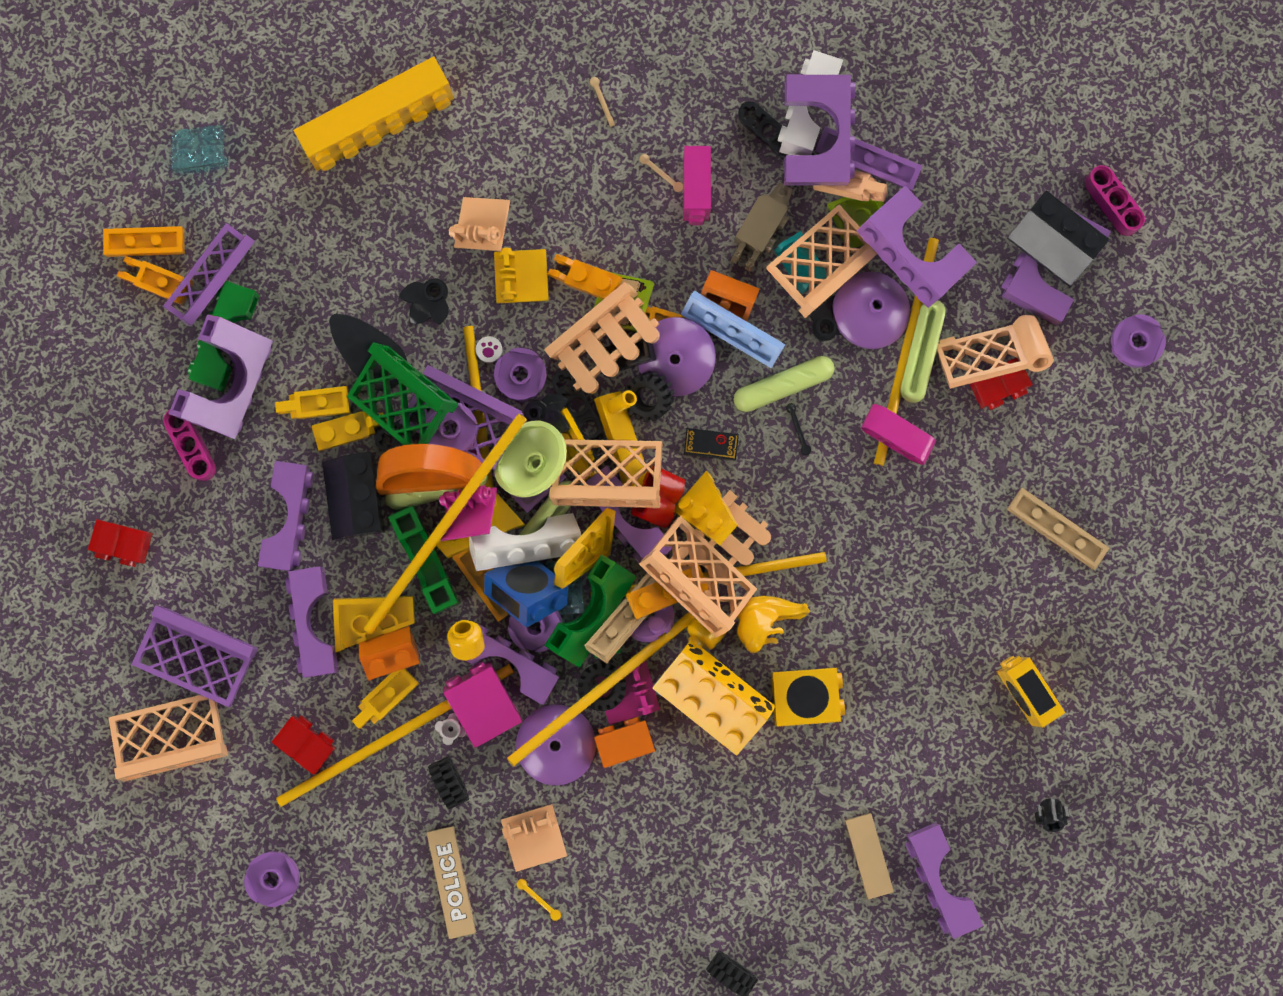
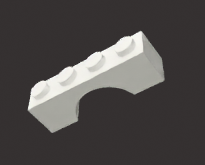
M813 50L811 59L805 58L801 74L838 75L843 60ZM789 106L785 117L790 120L787 127L782 126L777 140L782 142L779 152L787 155H811L820 127L809 116L807 106Z
M570 513L547 517L545 525L540 530L528 535H511L502 532L496 526H492L490 534L469 537V548L476 571L562 557L581 536V531L574 514Z

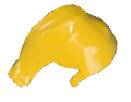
M751 597L737 616L739 619L737 634L747 651L756 653L761 650L763 645L778 643L776 638H767V636L784 633V630L780 627L771 628L774 622L785 619L800 620L806 617L810 610L805 603H793L778 597Z

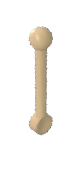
M592 77L590 85L595 88L609 126H615L599 87L600 80L597 77Z
M647 154L640 156V162L647 164L670 183L675 192L683 190V184L675 182L650 161Z

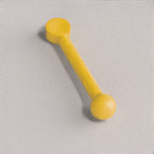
M524 879L517 881V888L525 890L551 914L552 920L557 921L561 918V912L556 909L554 910L527 886V882Z

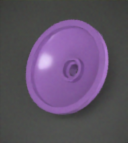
M862 272L855 274L836 292L833 300V317L838 330L849 342L861 348L879 349L891 345L904 333L910 318V305L905 291L894 279L878 272ZM873 302H877L880 305L879 310L873 307Z
M671 317L658 321L659 325L656 329L659 331L660 337L656 343H653L656 360L639 365L640 373L643 374L646 371H650V374L658 372V377L664 375L666 377L664 382L670 381L672 384L669 390L674 389L672 396H684L697 391L709 380L715 367L716 351L712 338L701 325L687 318ZM673 354L679 355V357H680V362H679V363H673V362H671V360H670L671 355H673Z
M548 705L531 713L524 720L518 731L516 750L570 707ZM578 714L521 760V766L532 778L544 784L564 785L577 780L588 770L595 756V733L591 724L584 715ZM552 741L560 743L559 750L554 751L551 749L550 744Z

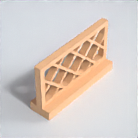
M840 204L766 267L799 304L801 308L798 311L804 318L808 317L877 255L872 247L858 234L857 230L860 227ZM836 214L844 222V229L832 228V217ZM814 233H826V244L814 243ZM832 234L844 235V247L832 245ZM849 236L858 237L864 245L860 249L850 248ZM798 247L809 248V260L797 259ZM814 249L826 250L827 262L814 261ZM832 251L844 252L843 264L832 263ZM780 262L791 263V275H783L776 266ZM797 264L809 266V277L797 276ZM814 266L827 268V278H814ZM796 282L809 283V294L806 297H803L798 292Z
M564 439L566 447H574L579 453L568 463L565 461L561 474L552 484V487H550L549 498L554 505L660 508L659 490L662 441ZM592 448H600L605 454L593 463L585 454ZM619 448H626L631 455L622 463H619L612 454ZM645 449H656L655 458L648 464L638 456ZM583 457L591 466L579 476L572 466ZM610 458L617 467L605 476L598 466ZM636 458L643 468L632 477L624 467ZM569 469L576 479L569 485H559L560 476ZM595 470L603 479L595 486H589L584 479ZM622 471L629 480L623 486H615L610 480ZM648 471L654 477L653 487H642L637 480Z
M681 516L675 520L651 552L639 563L648 574L716 638L732 628L735 624L734 620L757 590ZM678 527L686 533L687 542L677 541L676 530ZM663 546L672 547L673 559H667L660 552ZM678 547H688L690 560H680ZM695 547H701L705 551L706 560H697ZM681 565H691L693 578H687L682 573ZM698 565L708 566L709 578H699ZM714 565H720L724 569L726 578H716ZM700 583H710L712 597L706 596L701 591ZM717 583L727 584L728 597H719ZM733 584H740L747 591L743 597H735ZM720 602L730 603L731 613L729 616L721 610Z
M202 695L108 717L117 768H114L115 778L125 782L228 756L227 747L224 745L216 701L209 699L210 711L205 718L193 712L200 701L209 699ZM192 704L189 709L184 705ZM181 707L187 712L177 725L167 717L173 708ZM166 710L163 715L158 713L159 711ZM151 713L161 718L153 731L141 725L147 714ZM191 714L202 721L194 735L183 728ZM139 717L137 722L132 718ZM211 717L213 720V724L209 722ZM129 720L135 724L126 738L119 734L117 722ZM165 721L176 727L168 741L157 735ZM206 724L214 728L216 740L204 742L198 738ZM139 727L150 734L142 747L130 741ZM182 731L192 738L186 747L179 749L172 743L179 732ZM154 737L165 743L160 753L156 755L146 751ZM195 741L200 742V744L193 745ZM128 744L139 750L132 761H123L122 752ZM169 747H171L172 749H174V750H172V751H168V752H167V750L169 749Z

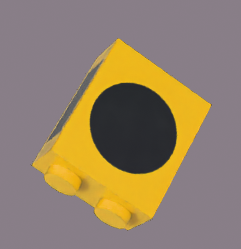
M1011 656L1000 663L1002 668L996 672L1031 726L1043 728L1065 714L1062 706L1030 657Z
M837 668L771 672L773 705L776 706L774 708L775 726L841 722V716L845 715L844 699L839 700V689H843L842 673H837Z

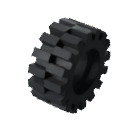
M646 371L633 378L625 387L624 391L630 390L636 395L637 401L635 405L630 407L631 411L628 412L631 416L635 413L637 415L636 420L639 421L644 418L643 422L648 423L650 420L654 422L671 409L672 406L670 405L674 403V398H671L674 394V389L669 390L672 384L670 381L664 382L666 378L664 375L658 377V372L650 374V371ZM647 387L654 390L657 395V403L654 406H648L643 403L640 398L642 388Z
M596 663L586 668L578 681L580 698L592 690L591 685L595 678L599 676L608 677L618 668L608 663ZM625 678L613 686L610 695L598 698L588 707L596 711H607L615 708L625 696Z
M449 756L428 766L431 779L435 784L434 786L449 810L469 800L467 789Z
M720 951L716 953L706 968V971L712 977L716 978L718 982H721L723 986L729 988L738 996H748L758 982V978L748 969Z

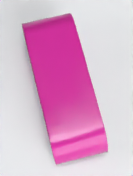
M1104 165L1095 167L1086 176L1085 187L1121 235H1133L1144 225L1145 216L1142 210L1109 167ZM1094 176H1100L1104 181V185L1097 184L1094 181ZM1109 196L1116 197L1119 201V206L1112 205ZM1125 217H1129L1134 221V227L1126 224Z
M877 404L871 406L861 426V430L920 465H925L936 443V439L889 409Z
M170 410L167 411L163 419L164 426L187 472L191 477L200 481L212 479L216 473V465L196 425L184 420L181 427L175 428L174 420L176 417L169 414ZM189 439H194V449L187 452L185 449L186 442ZM201 462H206V472L198 475L197 466Z

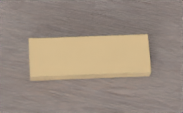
M868 813L845 820L867 899L893 893L894 890L872 814Z

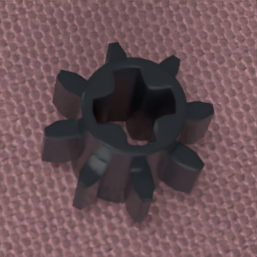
M1048 798L1043 800L1040 806H1036V824H1042L1043 829L1046 831L1058 832L1064 828V825L1068 824L1067 819L1070 818L1068 806H1062L1061 801L1058 799Z

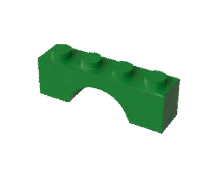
M225 281L224 285L217 291V304L214 311H211L209 315L221 317L232 323L251 320L260 295L255 290ZM199 340L197 344V350L199 351L196 359H193L189 365L188 379L199 385L224 393L233 368L224 360L221 349Z
M410 506L388 517L410 561L414 559L429 538L417 508L414 506ZM434 548L416 574L432 613L438 615L461 603Z
M601 554L587 576L592 588V596L587 609L580 617L571 622L558 623L544 646L580 668L589 655L585 644L616 610L637 576Z

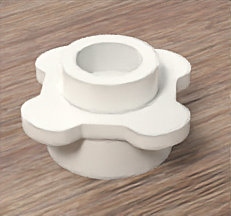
M451 713L446 720L438 721L435 724V730L440 732V735L443 737L442 741L446 745H451L456 738L466 735L455 713ZM450 726L453 727L452 732L448 730Z

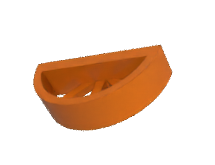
M410 444L395 447L384 452L379 458L376 490L379 495L464 489L482 463L467 452L442 445Z

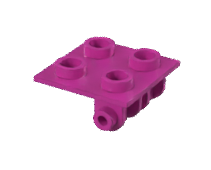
M484 485L479 486L443 535L441 541L490 534L497 488H489ZM459 489L457 493L447 491L440 495L439 502L442 506L445 505L446 513L463 489Z
M646 660L624 677L626 692L623 700L615 708L605 711L609 725L660 710ZM599 676V677H597V678H596L597 684H600V683H601L603 680H605L607 677H605V676ZM613 687L604 693L601 698L610 695Z

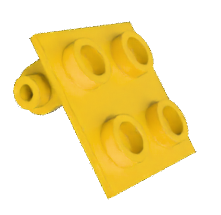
M506 247L502 248L500 252H494L497 304L549 301L546 249L512 251L511 248Z

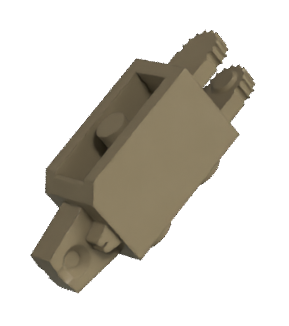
M779 182L769 196L765 194L757 198L735 236L734 242L739 246L731 262L736 264L746 248L753 252L745 267V270L750 272L759 256L762 257L764 251L770 253L777 240L773 238L777 229L782 231L790 218L786 216L789 208L787 204L793 191L791 188Z

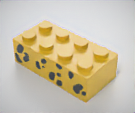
M692 639L653 686L656 692L736 756L766 723L776 707Z

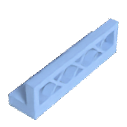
M696 291L691 294L681 313L685 318L693 320L707 331L770 368L773 367L784 349V343Z

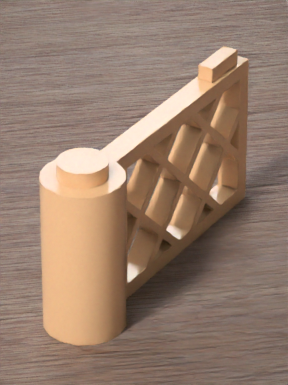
M1022 315L1016 319L1013 325L959 339L950 337L939 340L936 350L950 389L1025 369L1034 372L1043 371L1050 367L1054 361L1039 322L1032 315ZM1009 335L1010 341L1007 346L995 342L997 338ZM980 343L985 345L981 352L970 349L971 345ZM990 348L1002 352L998 359L986 355ZM953 349L958 351L959 354L953 359L945 356L944 351ZM965 354L976 358L972 365L960 362ZM1009 354L1017 357L1019 362L1009 364L1003 362V360ZM981 361L993 365L991 369L984 371L977 368ZM956 367L967 371L964 376L957 378L952 376V372Z

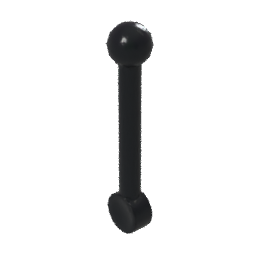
M789 403L786 406V410L791 414L802 446L801 453L809 455L811 447L806 444L795 413L796 406L793 403Z

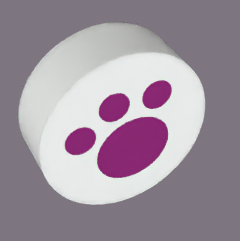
M484 337L476 345V354L484 363H495L502 356V345L494 337Z

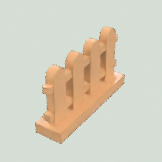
M626 282L621 284L544 349L550 358L557 361L561 360L557 365L561 370L567 368L576 380L573 386L577 391L582 389L589 394L595 393L599 388L598 381L595 379L596 376L602 372L608 377H614L619 372V366L615 362L619 357L623 356L628 360H635L639 356V349L635 345L642 338L650 344L656 343L659 340L660 334L656 329L659 325L658 321L655 318L650 321L640 308L644 304L639 297L634 300L638 293ZM621 309L622 311L614 317L613 315ZM625 318H628L637 330L632 337H629L619 324ZM601 326V328L596 333H593L597 328ZM606 334L617 348L611 354L600 342V339ZM579 343H581V345H580L578 348H576L575 350L573 349V348H575ZM586 351L597 365L591 371L580 359V356Z
M729 490L722 499L738 525L737 527L746 533L749 538L742 544L730 534L720 547L732 556L728 561L729 563L734 565L738 561L741 565L746 566L751 564L754 559L753 553L748 549L754 541L762 546L770 542L771 534L765 529L769 524L764 520L759 524L745 512L748 506L744 503L738 506L734 502L738 496ZM695 529L702 537L705 536L703 533ZM712 540L709 541V543L714 547L716 543ZM688 547L679 548L680 560H684L689 555ZM695 547L697 560H706L705 551L701 547ZM681 565L682 571L691 568V565ZM702 565L706 570H708L707 565ZM714 565L716 578H726L724 569L720 565ZM709 583L707 584L709 590L704 591L703 593L706 596L712 597L711 586Z

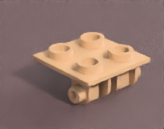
M463 197L459 222L449 228L450 237L455 239L454 248L501 251L510 200Z
M552 804L501 819L502 832L507 840L516 872L567 856Z

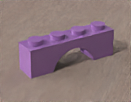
M275 461L271 488L278 491L285 499L288 516L280 532L262 540L258 562L259 567L294 571L295 567L300 565L301 551H298L299 540L303 541L306 526L302 525L303 514H308L310 499L306 498L307 489L312 488L314 482V473L310 472L311 468L307 465Z
M607 465L600 470L605 476L611 472ZM597 473L586 483L589 486H595L603 478ZM616 476L610 480L615 486H623ZM598 506L602 512L607 508ZM608 507L616 511L614 526L619 531L616 537L625 547L629 544L634 549L635 553L632 556L639 564L651 552L664 534L658 527L651 529L635 528L623 519L618 507ZM663 546L660 552L666 556L672 551V547Z
M319 566L288 571L289 578H286L285 583L287 593L292 595L293 604L289 605L291 620H295L296 631H293V641L295 647L299 646L300 657H297L296 660L298 672L303 674V678L339 673L335 646L326 644L318 639L312 630L310 622L314 605L319 599L328 594L324 567Z
M478 624L482 630L485 648L477 658L467 660V662L475 665L491 656H499L509 660L519 672L521 679L520 692L545 705L560 678L556 674L558 669L546 662L542 666L532 661L535 657L534 655L523 649H520L518 653L510 648V641L499 635L496 639L487 635L489 629Z
M935 822L907 834L909 842L905 843L906 849L911 858L916 857L920 867L916 868V872L922 884L927 882L930 889L927 897L932 908L937 907L941 917L937 920L943 933H949L955 939L982 927V921L973 901L968 897H956L949 894L941 884L939 869L944 856L950 851V848L940 825Z

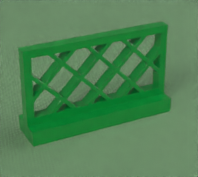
M373 342L368 350L372 355L347 397L402 445L413 444L411 432L420 430L421 439L418 444H428L448 412L454 413L459 404L389 346ZM378 363L382 368V377L374 379L373 369ZM390 380H399L400 392L391 393ZM383 382L384 395L376 397L374 384ZM364 386H368L369 399L361 400L358 397ZM414 393L417 399V406L408 408L407 395ZM400 397L402 410L393 412L392 398ZM385 400L386 414L379 415L376 402ZM432 408L437 413L432 422L426 423L425 409ZM418 411L419 425L410 427L409 413ZM402 415L404 429L396 430L394 427V417Z

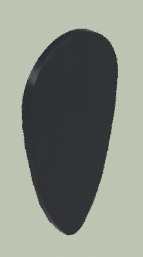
M336 313L330 317V331L334 343L357 378L372 355L368 350L373 342L389 346L407 361L403 349L390 337L370 324L345 314ZM378 363L373 369L374 379L382 377V368ZM397 379L390 380L391 389L399 384ZM383 382L374 384L375 390L384 391Z

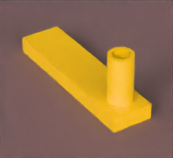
M630 390L623 393L618 391L595 398L594 401L607 440L637 441L627 412V408L635 405L637 401L635 393ZM619 448L613 453V457L619 463H622L631 455L626 448ZM640 453L638 456L644 461L642 453ZM635 458L624 468L633 477L643 466ZM620 471L619 475L624 485L629 478ZM646 473L637 480L641 486Z

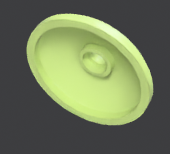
M530 421L524 423L506 448L494 471L495 478L501 488L516 497H531L548 489L561 474L566 461L567 450L562 434L547 422Z

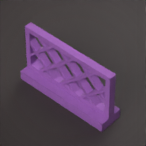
M427 365L423 373L426 378L449 395V397L459 400L463 405L471 406L472 408H469L471 412L479 410L484 413L487 422L479 424L477 427L481 429L488 426L492 440L477 444L475 440L474 446L466 451L480 460L481 463L485 459L481 457L479 448L491 444L495 446L501 438H495L491 425L500 422L510 425L517 414L524 416L522 411ZM415 394L408 408L416 407L417 399ZM488 415L495 419L490 421ZM403 418L399 422L401 425H403ZM410 422V427L417 426ZM448 423L450 433L454 435L456 432L453 431L452 425ZM476 450L477 455L471 453L470 451ZM503 454L501 455V457L498 459V461L495 463V465L493 466V468H492L491 470L495 471V469H496L498 463L500 462V460H501Z
M156 605L152 612L153 618L131 665L222 705L231 707L258 648L168 608ZM159 623L167 627L171 638L157 643L154 632ZM173 630H175V631H177V632H179V633H181V634H178V635L175 636ZM183 636L191 637L195 648L181 653L176 639ZM197 640L200 641V642H202V643H205V644L202 645V646H199ZM172 641L177 655L164 660L159 646ZM209 646L214 647L219 659L206 664L201 649ZM154 648L159 663L151 666L142 663L141 660L145 652ZM222 651L230 655L223 657ZM197 652L201 666L188 671L183 657ZM232 657L244 660L240 671L230 675L225 660ZM179 659L184 673L175 677L169 675L166 663ZM221 662L226 677L212 681L207 667ZM161 666L163 671L156 669V667ZM203 669L208 684L197 687L193 685L190 674ZM185 676L187 682H186V681H183V680H181V679H179V678H182V677ZM237 676L235 682L233 683L232 678ZM228 680L231 691L227 699L217 695L214 687L215 684ZM210 687L211 692L204 689Z

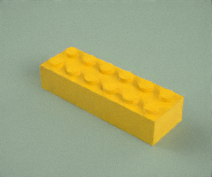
M433 56L293 131L316 171L320 169L327 171L336 165L335 161L343 157L349 159L359 153L358 149L366 145L368 147L377 145L382 141L381 137L389 133L392 135L400 133L405 129L404 125L412 121L415 123L423 121L428 117L427 113L437 109L440 111L447 108L454 97L449 82Z

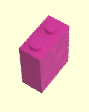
M684 146L683 221H689L690 225H703L704 221H709L711 212V146Z
M490 661L486 664L484 662L475 664L469 669L470 673L462 677L456 675L445 682L446 686L443 687L446 699L475 748L522 722L519 711Z

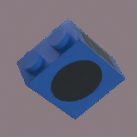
M539 561L498 567L486 572L484 594L527 628L567 605L568 586L561 589L554 585L555 574Z

